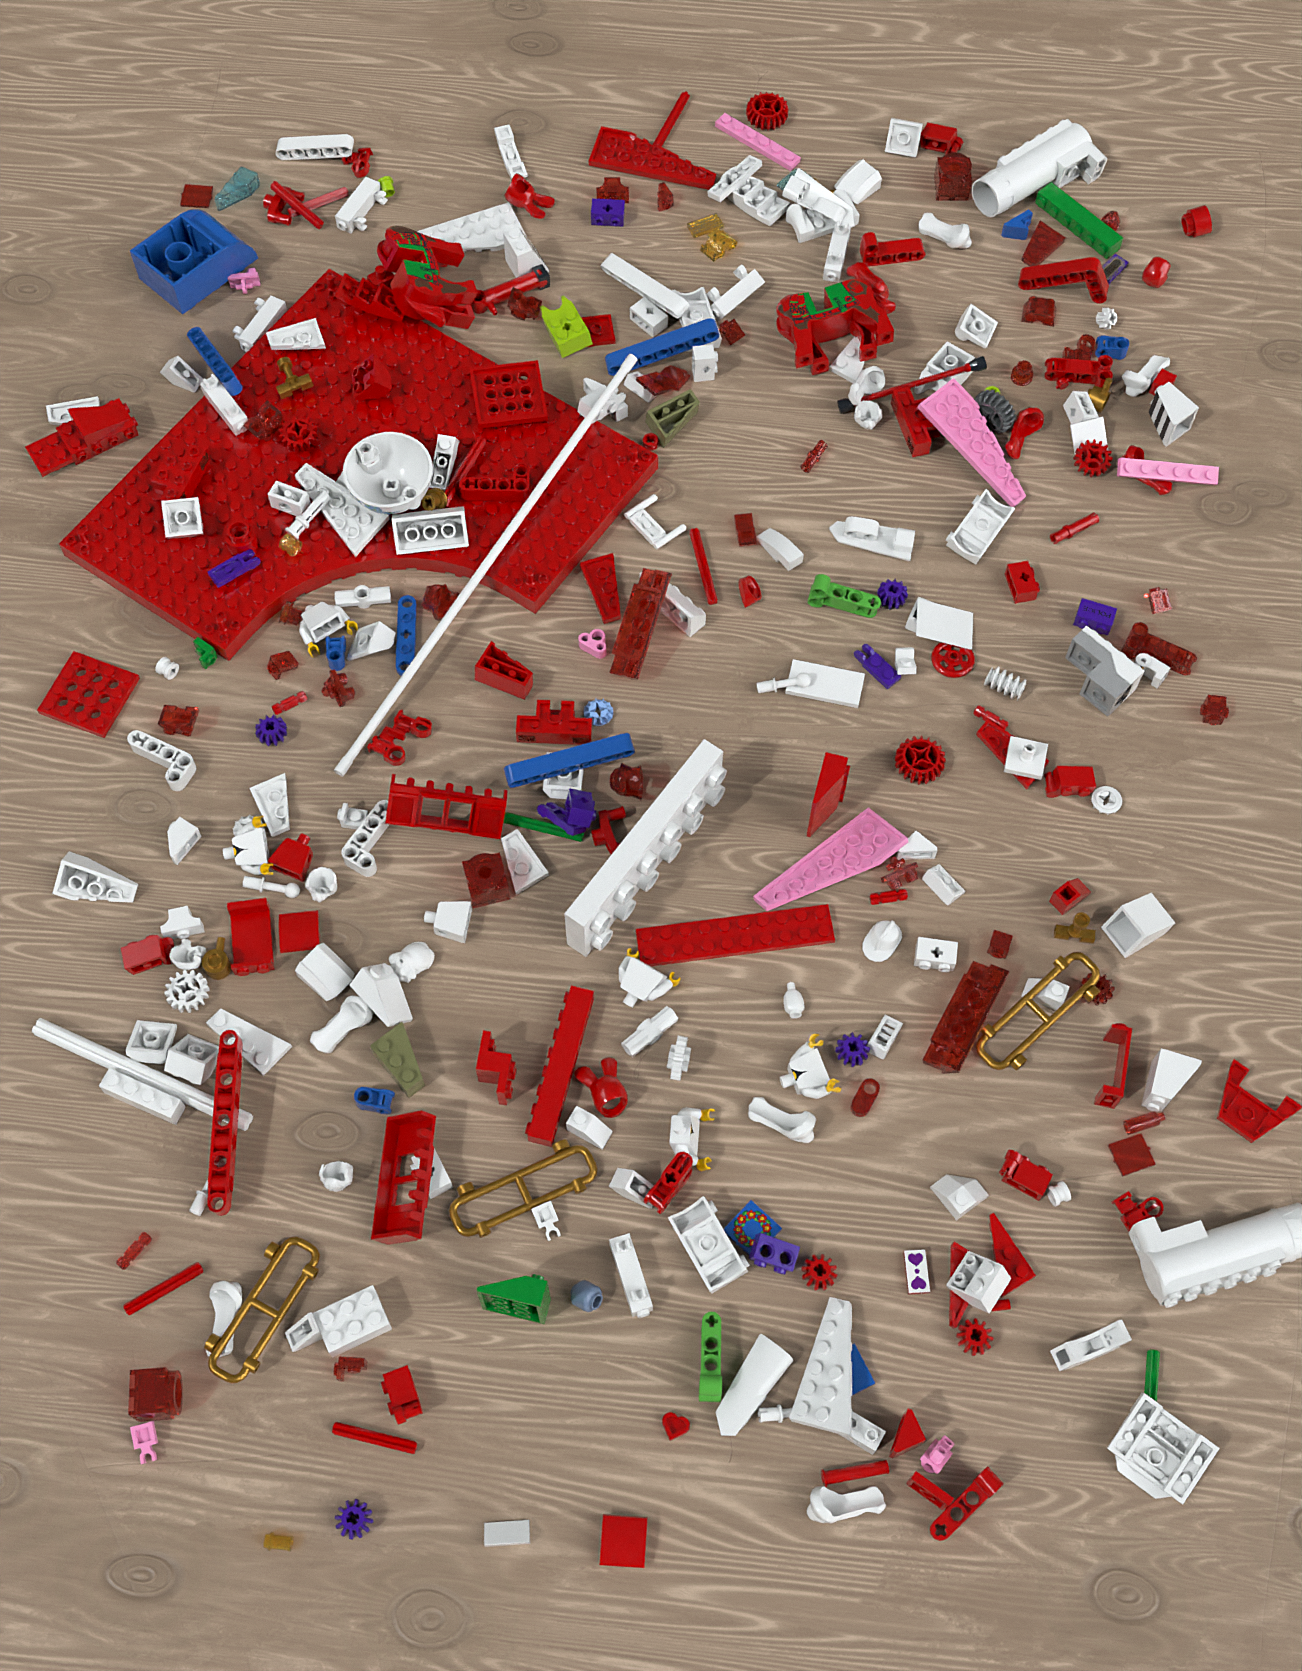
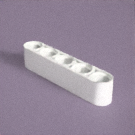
M348 134L280 138L277 144L276 156L281 160L349 157L352 154L354 139Z

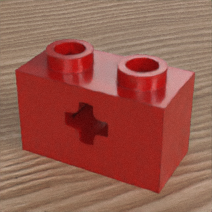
M1029 561L1007 564L1005 577L1014 603L1036 600L1037 594L1040 592V586L1035 581L1034 569L1030 567Z

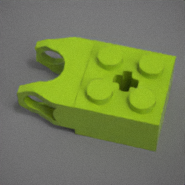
M563 295L561 296L562 305L556 310H549L544 305L540 306L545 327L562 358L592 345L589 330L577 309Z

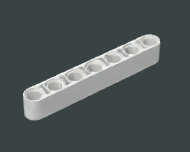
M610 253L600 265L608 275L642 297L647 298L650 302L677 319L690 306L684 298L613 253Z

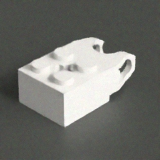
M946 342L927 363V367L921 372L919 379L961 367L972 361L975 357ZM964 371V373L962 372L951 377L915 386L914 392L919 394L928 389L937 391L953 378L961 385L973 371Z

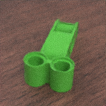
M818 574L815 576L814 583L811 586L807 603L816 608L826 605L863 617L873 618L877 614L881 600L876 595L832 583L827 575Z
M708 1312L702 1318L699 1402H721V1317L716 1312ZM709 1322H713L714 1327H709ZM708 1342H713L716 1344L717 1347L714 1349H708L706 1347V1344ZM712 1363L716 1366V1369L712 1371L707 1370L705 1365Z

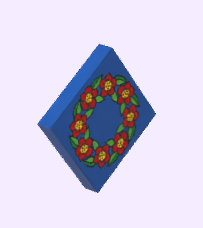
M752 1200L724 1228L727 1236L747 1255H750L756 1234L762 1233L775 1238L782 1230ZM761 1246L760 1253L764 1250L765 1246Z

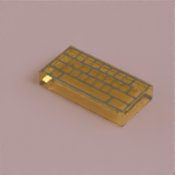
M717 213L687 223V228L693 238L720 230L724 226Z

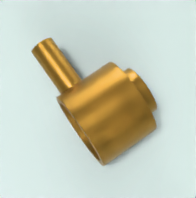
M1106 378L1102 388L1094 386L1087 391L1095 410L1099 413L1103 411L1110 397L1111 378Z
M218 937L216 949L209 950L202 958V966L207 975L213 980H222L231 972V963L224 952L225 938Z

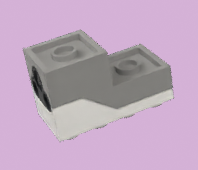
M1088 626L1083 628L1072 639L1065 657L1087 675L1079 694L1106 716H1109L1136 690L1144 673V670L1138 664L1132 662L1123 652L1118 651L1109 641L1104 640L1095 630L1090 629Z

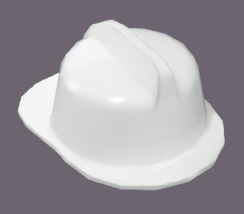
M893 920L891 922H877L863 941L862 945L865 956L875 962L887 960L902 939L900 928Z

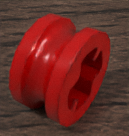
M654 433L645 434L643 437V447L650 451L655 450L658 447V436Z

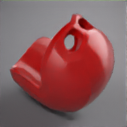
M1153 257L1144 268L1142 281L1153 288L1161 287L1168 278L1167 274L1171 267L1170 263L1161 257Z

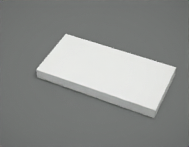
M793 659L789 679L796 678L800 673H807L811 681L807 687H799L798 685L786 687L785 694L858 708L865 677L864 673Z

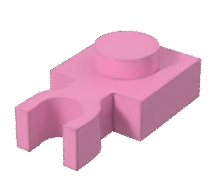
M154 1421L130 1427L134 1450L141 1448L142 1451L140 1454L141 1464L146 1463L145 1456L147 1453L152 1456V1461L157 1460L156 1452L152 1449V1445L158 1443Z

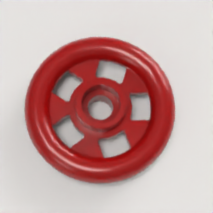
M940 642L932 651L931 661L937 672L943 676L959 678L967 675L973 669L975 656L971 649ZM957 647L960 648V650L958 652L956 650H952L951 648ZM941 650L947 651L944 656L939 654ZM962 655H967L968 661H962ZM944 661L948 666L944 668L940 663ZM960 665L962 669L955 671L954 667Z

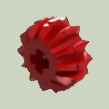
M815 1254L812 1255V1261L806 1259L805 1264L807 1266H802L801 1271L805 1273L802 1275V1280L809 1279L806 1286L810 1287L813 1283L815 1285L814 1291L818 1290L819 1285L825 1291L827 1285L833 1286L834 1282L832 1279L837 1278V1274L833 1272L837 1269V1266H830L831 1258L824 1261V1254H821L819 1260ZM817 1269H821V1276H817Z
M974 1318L972 1323L967 1319L965 1320V1326L960 1325L958 1327L961 1332L957 1333L956 1337L962 1339L958 1342V1346H966L963 1350L964 1353H967L970 1349L972 1356H975L977 1351L980 1355H983L985 1353L984 1349L989 1350L991 1348L988 1342H992L994 1338L987 1335L992 1329H984L985 1321L978 1325L977 1318ZM973 1333L974 1336L976 1334L979 1336L977 1342L975 1341L976 1339L972 1340L970 1337Z

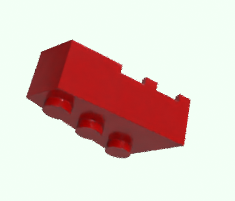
M491 641L475 665V680L525 700L533 687V673L517 660L511 659L507 652L498 649L495 643Z

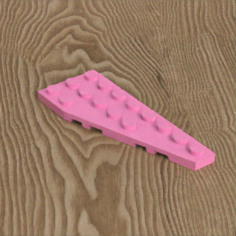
M954 378L918 405L917 408L1010 507H1015L1024 500L1026 494L1018 479L1014 478L1010 464L1006 463L1003 457L1004 453L996 437L986 425L987 420L984 416L982 417L978 403Z
M868 807L753 896L754 901L766 911L784 905L880 865L906 845L908 838Z

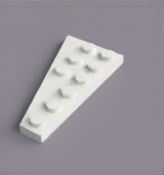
M305 463L295 474L296 480L308 492L312 501L317 498L321 491L326 492L331 497L320 511L355 557L388 522L389 515L376 513L365 508L353 498L348 489L309 464Z
M829 1298L789 1419L792 1422L852 1437V1305L849 1301Z

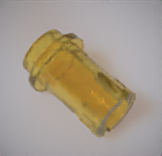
M274 1532L265 1535L264 1548H267L268 1551L278 1549L291 1552L294 1537L274 1535Z

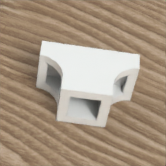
M188 906L168 910L169 919L164 925L160 926L161 934L164 938L185 939L190 935L205 932L201 919L192 917Z

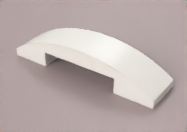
M510 125L494 128L499 150L510 178L512 179L516 173H519L524 178L528 177L524 163L521 162Z

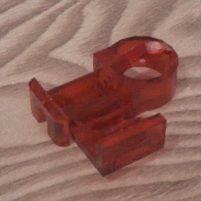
M1088 334L1082 335L1077 342V349L1071 350L1069 347H1065L1062 358L1091 360L1096 343L1094 337ZM1087 341L1090 343L1091 347H1086Z

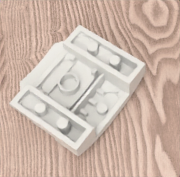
M1145 1393L1140 1394L1130 1409V1413L1107 1447L1108 1450L1115 1454L1117 1471L1155 1499L1173 1497L1181 1504L1185 1502L1220 1449L1201 1434H1197L1163 1409V1406Z

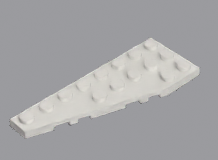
M509 202L417 231L446 242L461 243L464 253L466 250L482 252L484 249H491V251L505 249L503 233L517 227L525 234Z

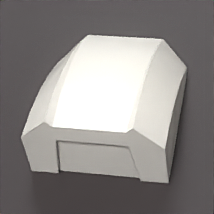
M863 159L851 166L834 187L837 190H845L854 203L859 204L881 187L882 178L879 171L875 170Z
M584 769L545 779L543 791L550 798L566 799L569 788L582 789Z
M324 943L316 945L299 962L295 970L297 976L325 1001L335 998L353 980L355 974Z

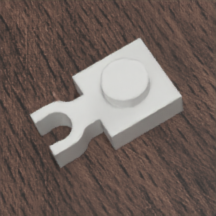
M551 1201L531 1209L539 1229L546 1227L548 1241L551 1240L549 1233L552 1230L557 1232L558 1237L561 1236L558 1228L553 1224L559 1220Z

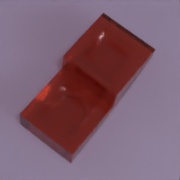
M752 513L735 514L734 522L739 547L757 545Z

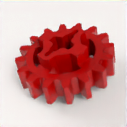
M300 415L299 419L296 416H293V420L287 419L288 423H282L283 428L279 429V437L283 446H287L288 450L294 448L295 452L300 448L303 452L304 447L310 449V444H315V439H318V429L314 421H310L309 417L303 419L302 415Z
M1096 439L1092 443L1086 440L1085 445L1083 443L1079 445L1073 457L1074 460H1077L1074 466H1079L1078 472L1083 470V475L1085 476L1089 473L1090 478L1094 474L1099 477L1101 472L1103 474L1106 473L1107 469L1111 466L1110 462L1113 457H1110L1112 451L1106 450L1108 445L1102 446L1103 441H1100L1098 444Z

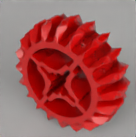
M767 91L765 94H762L760 92L759 95L755 94L754 97L750 98L746 107V116L751 125H755V128L760 127L761 130L772 128L775 130L776 127L780 128L781 125H784L788 118L789 108L787 101H784V97H779V94L774 95L773 92L769 94Z
M921 735L919 739L913 736L912 740L907 738L905 743L902 742L896 750L894 760L896 762L895 767L899 769V774H904V780L910 778L911 783L916 780L919 785L921 781L927 784L929 780L933 782L936 777H940L941 772L945 768L946 758H944L945 752L941 751L942 747L936 746V740L930 742V737L925 740ZM929 754L934 759L935 764L931 762L932 760L928 757ZM905 756L909 758V760L912 762V765H910L907 762Z

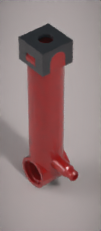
M543 264L533 267L530 273L484 291L477 290L478 294L471 304L472 310L476 314H482L488 308L493 315H497L498 312L494 306L495 304L536 288L543 290L550 287V275Z

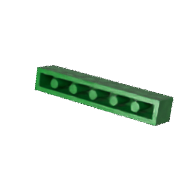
M1050 182L1038 191L1035 204L1097 251L1098 254L1108 259L1120 250L1123 237L1055 184Z

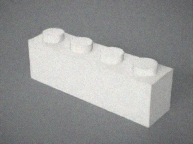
M110 1068L99 1085L105 1094L174 1125L177 1124L186 1108L180 1099Z

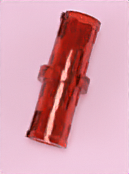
M823 440L817 442L813 450L808 452V457L803 464H801L800 468L802 470L805 467L803 470L805 473L811 471L815 463L820 461V456L825 449H827L828 445L827 443L824 445L825 442Z

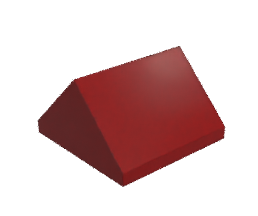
M907 1408L902 1415L889 1457L892 1459L921 1446L926 1440L912 1409Z

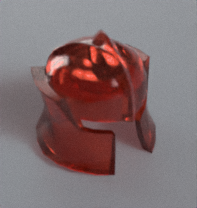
M446 584L427 586L421 605L426 611L432 612L435 620L440 621L457 599L459 593L451 591Z
M621 763L620 767L616 768L610 775L609 783L611 789L620 796L632 797L641 801L643 794L642 766L631 767Z

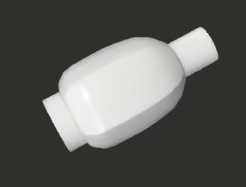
M790 982L787 983L788 991L784 995V1008L791 1018H799L804 1010V1001L801 993L795 989V983Z

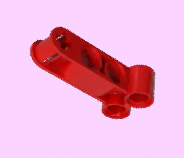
M1108 355L1100 356L1098 361L1048 358L1045 361L1046 372L1044 377L1049 381L1068 378L1071 383L1094 384V386L1102 388L1106 378L1112 379L1113 373L1110 371L1113 359Z
M988 1466L932 1522L930 1534L935 1540L942 1541L949 1538L987 1498H990L1004 1484ZM972 1491L977 1494L978 1502L975 1505L967 1502L966 1495L968 1492ZM954 1507L962 1511V1518L959 1521L953 1520L950 1516V1511ZM936 1524L939 1526L945 1525V1536L941 1534L937 1536L935 1534L937 1530Z

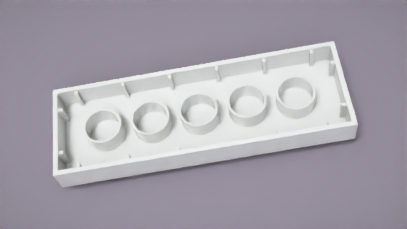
M705 739L701 742L565 912L567 945L587 957L594 947L601 951L608 944L613 934L609 927L616 918L625 921L630 916L636 905V901L632 898L641 888L647 892L652 888L659 876V872L655 870L662 860L667 863L673 861L681 848V843L678 842L679 838L685 831L692 835L703 820L704 816L700 812L708 803L714 807L722 798L725 787L721 783L726 776L727 770L722 767L723 751Z

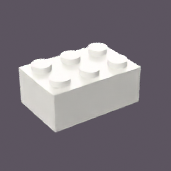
M373 1285L313 1313L332 1358L392 1330Z

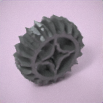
M985 390L974 398L980 407L979 411L982 417L984 416L987 420L986 425L988 429L993 433H1004L1013 425L1016 418L1014 413L1016 411L1012 409L1013 405L1009 404V400H1006L1004 395L1001 396L999 392L995 393L994 390Z

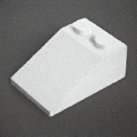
M386 963L362 967L350 983L352 989L387 1027L398 1025L401 1022H411L413 1017L399 978L393 972V969Z

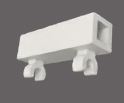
M368 177L364 178L335 215L337 228L352 233L356 227L361 231L367 228V225L364 224L366 222L364 216L376 201L382 205L388 201L384 198L386 192L381 191L380 182Z
M837 221L834 226L823 274V280L838 283L851 231V226L847 222L846 225H839L840 221Z
M741 264L733 272L741 281L723 296L719 295V291L715 287L706 294L714 302L711 305V309L718 322L765 283L755 269L748 274L746 268Z
M270 296L266 302L261 298H257L254 304L258 305L256 307L258 313L245 330L239 326L233 329V332L236 333L234 338L239 340L243 351L247 352L287 312L285 301Z
M211 374V377L207 380L204 378L203 382L200 383L203 394L235 436L250 428L247 416L217 377Z
M630 1233L609 1239V1245L632 1317H646L650 1314V1311H653V1305Z

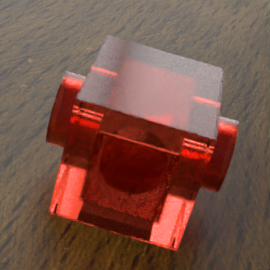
M1207 695L1200 708V715H1203L1202 723L1221 725L1224 719L1228 718L1227 697Z

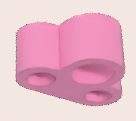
M595 629L590 634L582 633L579 635L580 649L599 659L606 656L605 633L602 630ZM595 637H600V638H602V639H601V640H594L593 638H595Z

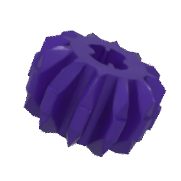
M896 578L892 582L887 579L886 583L882 582L880 584L877 595L882 602V607L887 605L890 610L892 606L897 609L899 605L903 606L905 604V600L908 597L907 586H903L902 581L898 583Z
M274 714L271 718L266 715L265 720L259 719L260 724L255 726L256 737L262 744L266 743L268 747L272 743L277 746V742H283V737L287 736L286 723L281 717L277 718Z
M852 1032L850 1033V1038L844 1034L842 1040L839 1039L837 1041L838 1047L835 1048V1052L839 1053L838 1060L844 1059V1066L848 1062L851 1063L852 1068L855 1067V1063L861 1066L863 1060L868 1059L867 1053H869L870 1047L866 1046L867 1040L861 1041V1034L858 1037H854ZM851 1047L856 1049L854 1052L850 1051Z
M355 1499L352 1506L350 1501L347 1500L345 1502L347 1509L341 1506L338 1508L343 1514L335 1515V1519L342 1522L338 1523L335 1527L336 1529L343 1528L341 1531L343 1537L349 1533L350 1540L354 1539L355 1532L359 1538H362V1529L366 1532L370 1531L365 1525L366 1523H373V1519L367 1518L373 1512L371 1509L365 1511L368 1505L365 1502L359 1506V1500ZM353 1514L359 1517V1520L356 1519L358 1523L355 1525L349 1522V1519L352 1520L351 1515Z

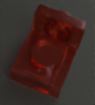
M665 182L658 184L657 204L658 211L661 212L673 207V194Z
M735 319L731 321L725 320L719 325V332L724 335L730 346L745 336Z
M1160 587L1149 589L1150 593L1144 594V598H1149L1152 614L1172 610L1167 589L1160 590Z
M290 651L271 655L267 670L275 680H278L282 672L296 669L299 663Z
M994 930L987 953L991 954L994 958L1006 959L1013 936Z
M339 1356L338 1362L334 1364V1376H336L339 1382H344L345 1369H348L347 1372L361 1373V1370H367L368 1361L365 1358Z

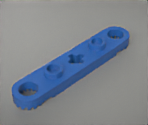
M405 595L398 601L396 671L400 676L405 672V670L400 669V666L404 664L410 665L415 658L417 604L415 598L410 595ZM406 601L412 603V605L408 608L403 607L404 602L406 603ZM405 633L409 634L407 639L404 638Z

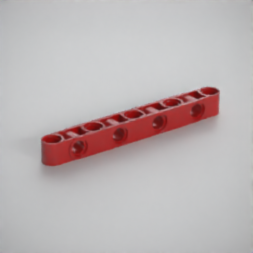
M226 1030L220 1035L216 1066L207 1205L209 1210L218 1216H224L230 1211L234 1186L243 1043L240 1036L233 1030ZM234 1037L235 1042L227 1045L228 1040ZM232 1077V1082L229 1085H224L225 1080ZM228 1117L229 1123L221 1126L222 1120ZM225 1158L226 1164L223 1167H218V1162ZM219 1200H223V1206L216 1210L215 1204Z

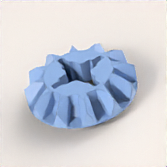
M595 698L591 702L588 701V704L584 706V717L592 718V725L602 726L612 719L613 708L610 702ZM597 707L601 710L600 717L595 712Z

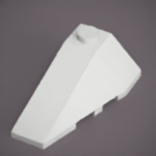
M69 851L61 861L52 894L70 900L89 899L90 901H96L98 899L108 900L109 902H133L138 884L87 857Z

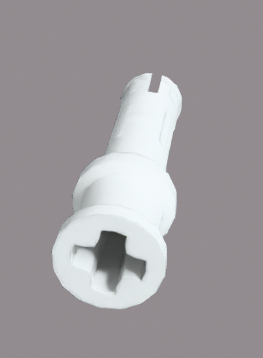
M321 491L302 515L296 516V520L291 526L285 528L286 532L298 540L299 535L305 528H309V522L331 497L326 492Z

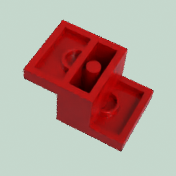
M483 1030L476 1064L478 1081L498 1084L496 1093L499 1105L507 1106L508 1099H512L513 1095L512 1080L516 1078V1062L513 1061L512 1054L496 1052L495 1039H492L491 1031Z

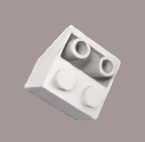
M968 1251L946 1286L970 1305L990 1313L1011 1280V1277L1003 1265Z

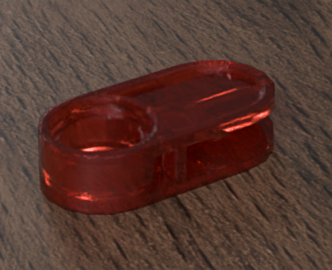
M865 1079L855 1094L850 1106L851 1112L855 1116L864 1117L869 1113L880 1090V1085L875 1079ZM865 1085H873L876 1091L873 1094H868L864 1090Z

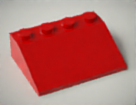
M825 752L812 802L807 837H811L837 809L838 803L843 802L851 766L847 765L848 757Z

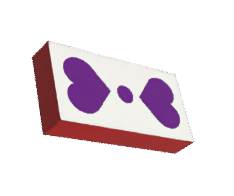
M925 1250L904 1251L908 1295L930 1293Z

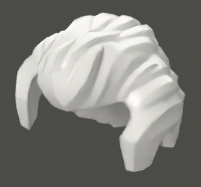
M861 401L855 408L854 419L861 427L871 430L882 419V409L873 401Z
M318 867L310 872L305 882V887L311 893L314 901L322 902L337 891L336 874L332 869Z
M182 939L180 946H174L169 954L170 960L183 970L198 968L202 963L206 948L201 945L191 947L190 940Z
M340 1161L326 1164L325 1167L322 1164L319 1171L320 1181L323 1182L325 1188L329 1189V1191H341L352 1182L353 1166L347 1162Z

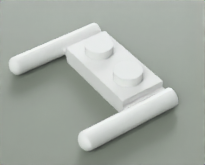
M653 494L624 513V516L630 520V523L657 550L684 532L686 526L681 524L666 534L663 528L644 510L657 501V496Z

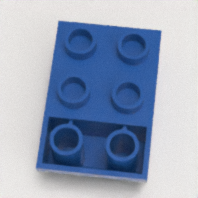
M199 209L181 213L130 250L139 279L181 314L192 309L201 300L219 289L228 281L230 275L243 271L258 259L253 248L210 214Z

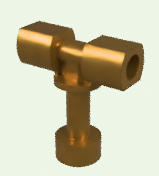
M282 357L277 361L279 370L285 372L287 376L285 383L276 386L281 399L293 395L292 391L299 388L303 391L313 387L309 374L300 377L293 375L291 371L293 365L290 358Z
M1079 912L1075 915L1073 924L1070 926L1055 925L1054 938L1068 940L1069 937L1078 938L1079 942L1094 944L1096 930L1086 929L1090 923V917L1084 912Z

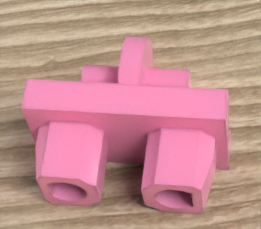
M248 268L247 273L239 272L228 277L230 288L242 289L243 294H247V289H251L253 286H260L259 275L255 268Z
M945 1435L940 1441L935 1438L920 1458L923 1469L929 1473L938 1474L953 1454L950 1450L954 1446V1442Z

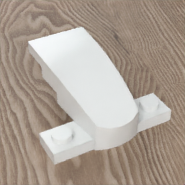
M751 155L737 166L726 171L720 181L707 191L708 197L718 202L727 197L741 210L768 226H771L790 206V202L777 196V191L765 187L764 181L751 177L752 174L762 167V160Z

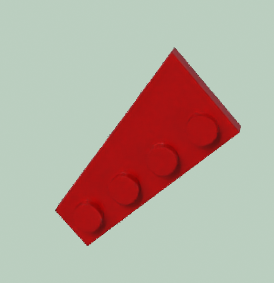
M613 553L581 562L580 569L603 623L606 624L621 619Z
M987 719L976 735L1005 766L1009 740L1013 735ZM1045 759L1044 769L1049 764L1048 759ZM1013 774L1026 790L1036 780Z

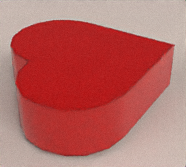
M668 1412L662 1418V1425L670 1441L686 1434L690 1429V1422L686 1417H678L675 1413Z

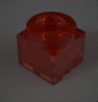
M956 152L948 153L943 157H937L934 173L936 201H968L972 185V163L970 157Z
M500 852L495 854L481 853L475 855L470 860L462 861L473 909L511 899Z
M166 1367L130 1370L128 1409L130 1417H133L138 1422L172 1420L174 1416L181 1414L183 1382L179 1370L170 1371Z

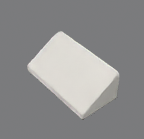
M638 371L627 374L624 386L646 402L652 401L663 390Z
M939 864L928 869L922 877V880L946 905L951 904L965 893V890Z
M529 1520L484 1523L485 1547L530 1544Z

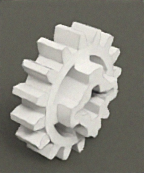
M184 970L182 975L176 972L177 977L175 979L169 978L172 983L165 985L168 991L164 992L166 997H168L166 999L167 1002L171 1004L174 1010L178 1008L180 1013L184 1009L191 1013V1008L193 1007L199 1010L197 1005H205L203 998H209L206 993L210 991V988L206 985L208 983L207 980L203 978L201 973L196 975L194 970L190 974ZM195 982L199 984L200 989L196 987ZM175 994H177L179 1001L175 999Z
M678 1036L676 1045L671 1044L667 1068L671 1069L670 1079L680 1081L682 1071L687 1072L691 1053V1048L687 1047L688 1037Z

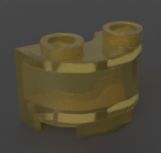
M716 228L707 235L709 239L705 245H701L700 251L714 262L724 256L726 249H734L738 242L724 230Z

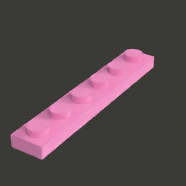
M726 113L715 121L716 128L789 171H792L800 163L801 157Z
M1119 458L1117 476L1217 485L1219 467Z

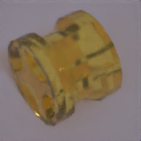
M289 533L281 539L279 548L287 551V554L292 557L299 553L302 548V542L295 539Z

